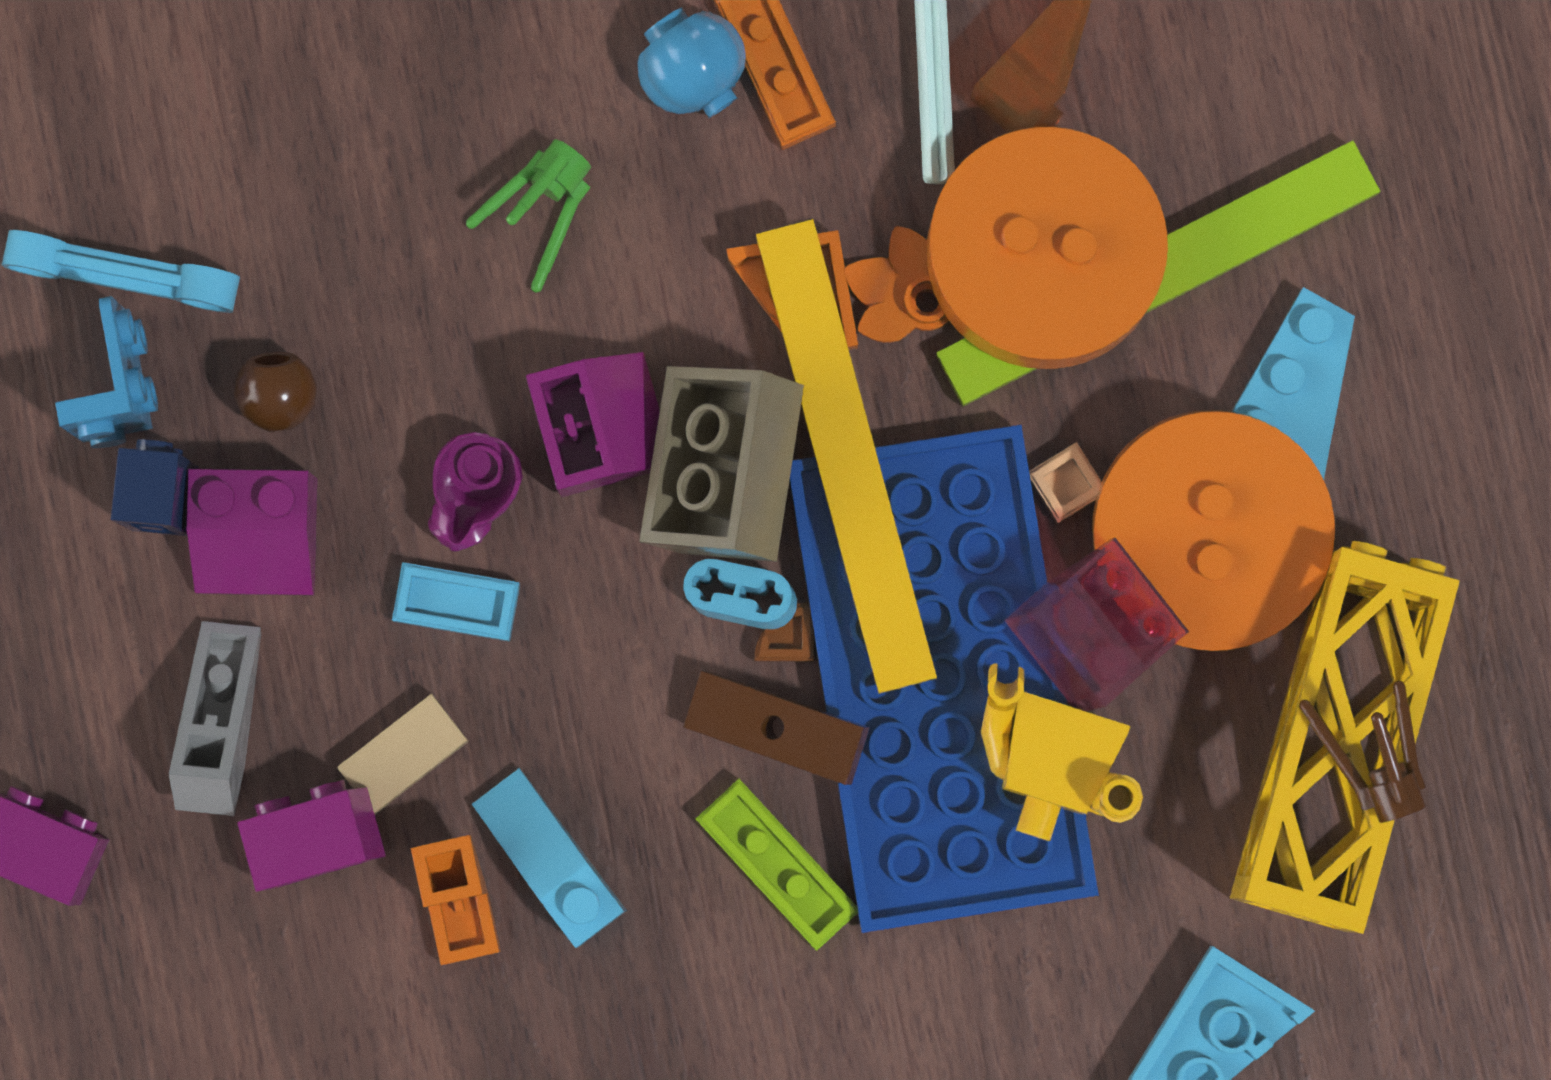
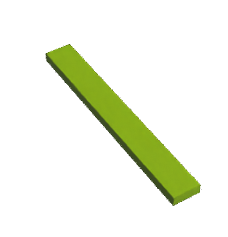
M1352 140L1168 234V253L1163 280L1157 295L1146 313L1377 196L1381 191L1354 141ZM966 338L936 353V357L962 407L1037 370L1035 368L1009 364L981 351Z

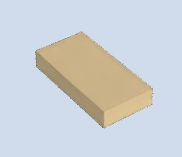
M430 694L337 768L353 789L368 788L374 814H377L468 743L469 740L435 696Z

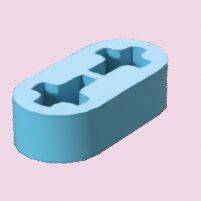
M704 559L696 562L688 570L684 578L683 590L686 599L700 614L710 618L761 629H777L785 626L793 618L797 609V598L793 588L782 575L773 571L718 559ZM718 575L722 585L727 589L734 590L733 595L719 592L714 593L711 601H706V596L698 588L701 583H711L713 576ZM774 587L776 594L783 601L780 606L771 605L767 614H762V609L756 601L746 598L747 593L766 596L769 588Z

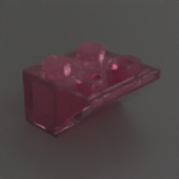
M1116 538L1110 539L1046 583L1004 620L1071 706L1083 711L1106 707L1189 632Z

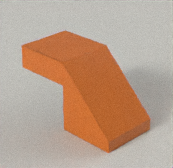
M471 835L411 848L423 907H428L440 964L445 965L501 952L489 893Z

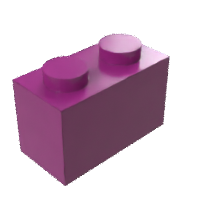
M341 780L309 789L312 800L292 806L290 796L255 805L256 817L237 822L255 891L279 888L386 857L368 788L347 790L345 781Z
M10 786L7 795L0 793V876L68 906L81 905L110 839L94 833L98 825L96 821L66 809L62 817L59 818L40 809L44 799L25 790Z

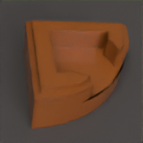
M809 602L797 604L793 618L785 626L777 629H764L756 645L754 662L814 661V630Z

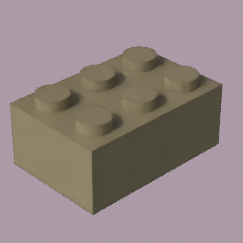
M667 366L639 542L681 554L777 562L804 385L763 370Z

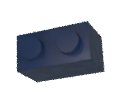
M138 439L136 449L118 448L110 520L135 532L187 536L188 469H198L199 467L183 456V450L174 449L173 443Z

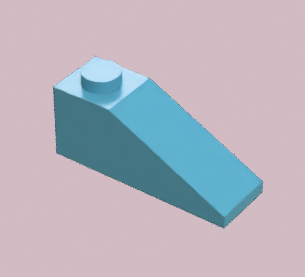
M520 768L472 803L477 813L532 891L575 948L580 947L627 911Z

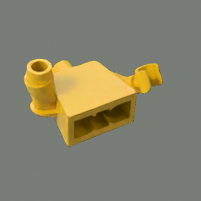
M998 663L992 664L988 670L989 695L985 706L981 736L991 772L998 778L1003 779L1002 789L1026 797L1016 831L1042 840L1051 841L1061 808L1081 815L1087 814L1089 811L1118 823L1132 819L1140 810L1143 800L1140 784L1134 778L1127 775L1109 772L1128 735L1130 726L1024 692V669L1022 667H1018V677L1014 682L1009 684L1001 683L997 680Z

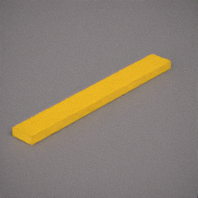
M811 219L756 234V239L794 381L804 385L801 407L878 694L937 679L814 220Z

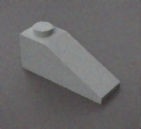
M201 622L169 770L175 810L235 816L246 762L261 627Z

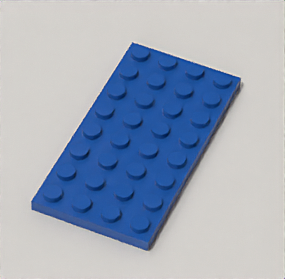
M1022 425L875 447L937 679L881 694H878L816 459L811 457L792 460L790 485L826 712L870 727L852 784L844 785L838 783L861 933L1099 896L1086 814L1081 815L1061 808L1051 841L1042 840L1016 831L1026 797L1002 789L1003 779L998 778L991 772L981 736L985 706L989 695L988 670L994 663H998L997 680L1004 684L1014 682L1018 677V667H1022L1024 669V692L1067 705Z

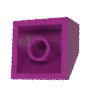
M188 469L187 536L195 593L315 596L318 478L309 471Z

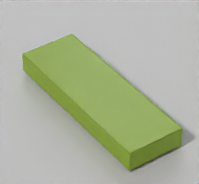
M740 779L733 783L696 818L700 825L816 951L858 913V908Z

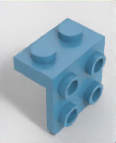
M112 296L100 298L99 308L115 391L55 402L59 426L82 442L90 441L91 448L117 446L126 442L125 434L153 429L150 412L158 411V399L154 382L151 376H143L139 355L148 353L147 339L142 321L140 319L133 320L130 309H125Z

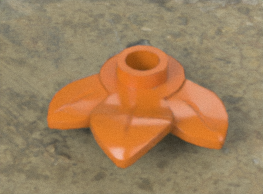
M896 226L890 237L888 258L864 259L845 267L847 283L853 295L862 304L869 307L864 312L857 330L860 334L871 340L881 343L897 342L910 334L914 329L933 331L949 322L939 303L938 307L932 312H923L916 305V298L921 293L929 292L935 295L927 267V239L909 228Z

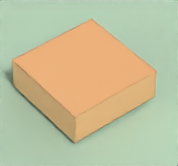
M1077 442L1029 471L1033 488L1056 524L1096 501L1102 482Z

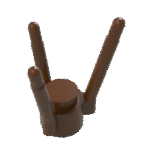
M1396 681L1393 685L1404 762H1398L1383 715L1379 712L1373 713L1371 721L1385 766L1368 773L1372 783L1370 785H1367L1311 702L1301 700L1299 703L1300 710L1354 789L1362 811L1374 808L1379 823H1384L1411 815L1426 807L1421 790L1426 788L1418 765L1406 686L1403 681Z

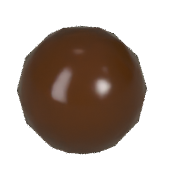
M288 352L265 353L249 358L236 375L234 397L242 415L253 426L268 432L291 430L301 424L315 407L317 384L308 365L296 354Z

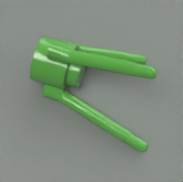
M554 139L544 153L538 150L526 167L466 220L468 228L473 229L477 227L529 181L533 185L506 217L509 225H515L542 194L559 202L563 195L567 196L531 284V290L535 293L542 290L578 204L590 189V186L583 181V178L591 169V165L575 149L560 140Z

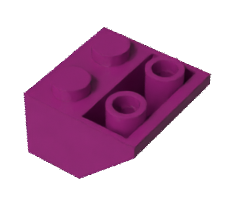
M644 352L582 359L526 375L555 485L561 498L650 473L660 409Z

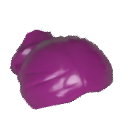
M469 432L452 437L439 450L433 467L432 481L436 502L432 506L433 512L428 520L430 532L438 539L440 544L448 547L450 551L457 552L481 543L491 530L492 521L501 516L516 498L523 479L521 461L508 443L488 434Z

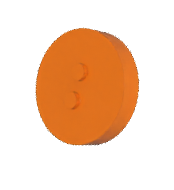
M1034 127L1004 134L982 145L971 153L949 177L935 205L928 231L926 247L927 267L933 292L946 317L960 334L981 351L1009 364L1026 368L1058 369L1071 367L1093 360L1113 349L1136 328L1148 311L1158 293L1166 268L1168 253L1166 223L1159 200L1146 177L1128 157L1112 145L1084 132L1067 128Z
M1200 410L1182 413L1152 425L1136 436L1117 455L1108 468L1096 497L1093 511L1092 535L1096 560L1105 583L1118 604L1135 622L1167 642L1196 650L1219 651L1246 647L1263 641L1287 627L1309 606L1318 593L1331 563L1335 540V520L1332 501L1319 470L1306 452L1289 436L1279 429L1245 414L1223 410Z

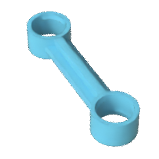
M9 230L1 264L4 268L31 276L81 281L173 299L196 308L224 313L233 312L240 281L238 275L212 267L196 264H171L69 244L50 236L21 230Z

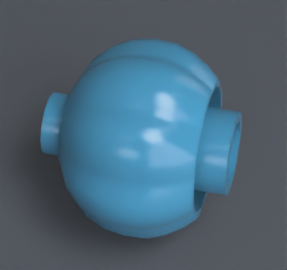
M681 7L665 16L644 33L650 45L639 55L638 77L645 94L656 106L676 114L703 110L708 118H711L737 100V96L732 89L736 86L735 84L745 69L746 52L744 42L732 23L719 15L707 11L697 12L688 17Z

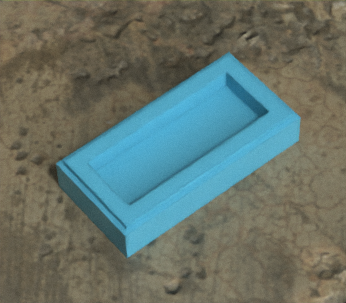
M402 562L392 621L510 642L520 583Z

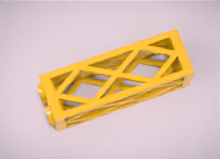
M1352 541L1351 547L1343 546L1333 552L1327 575L1318 593L1311 601L1230 899L1343 932L1364 934L1395 820L1379 823L1374 808L1362 811L1354 789L1324 745L1297 769L1309 727V721L1300 710L1299 703L1301 700H1308L1314 707L1316 702L1319 716L1322 717L1345 753H1348V757L1367 785L1372 783L1368 775L1369 770L1360 741L1374 729L1371 721L1373 713H1381L1384 719L1387 717L1386 727L1390 734L1398 762H1404L1393 685L1396 681H1403L1406 686L1416 744L1460 580L1444 576L1446 567L1441 564L1419 558H1410L1409 564L1397 563L1386 559L1387 550L1382 547L1365 542ZM1346 592L1364 597L1338 621ZM1386 604H1390L1404 651L1403 661ZM1408 610L1416 612L1413 625ZM1374 616L1392 681L1353 717L1335 651ZM1323 673H1325V676H1326V680H1327V683H1328V687H1329V690H1330V694H1331V697H1332V701H1333L1334 708H1335V711H1336V715H1337V718H1338V722H1339V725H1340V730H1339L1338 725H1337V721H1336V718H1335V714H1334V711H1333V707H1332V704H1331V700H1330V697H1329V693H1328V690H1327V686H1326V683H1325V679H1324ZM1378 749L1373 770L1385 766L1380 749ZM1334 766L1352 829L1310 867L1293 804ZM1274 851L1284 885L1267 881ZM1345 871L1337 901L1319 896L1325 888Z

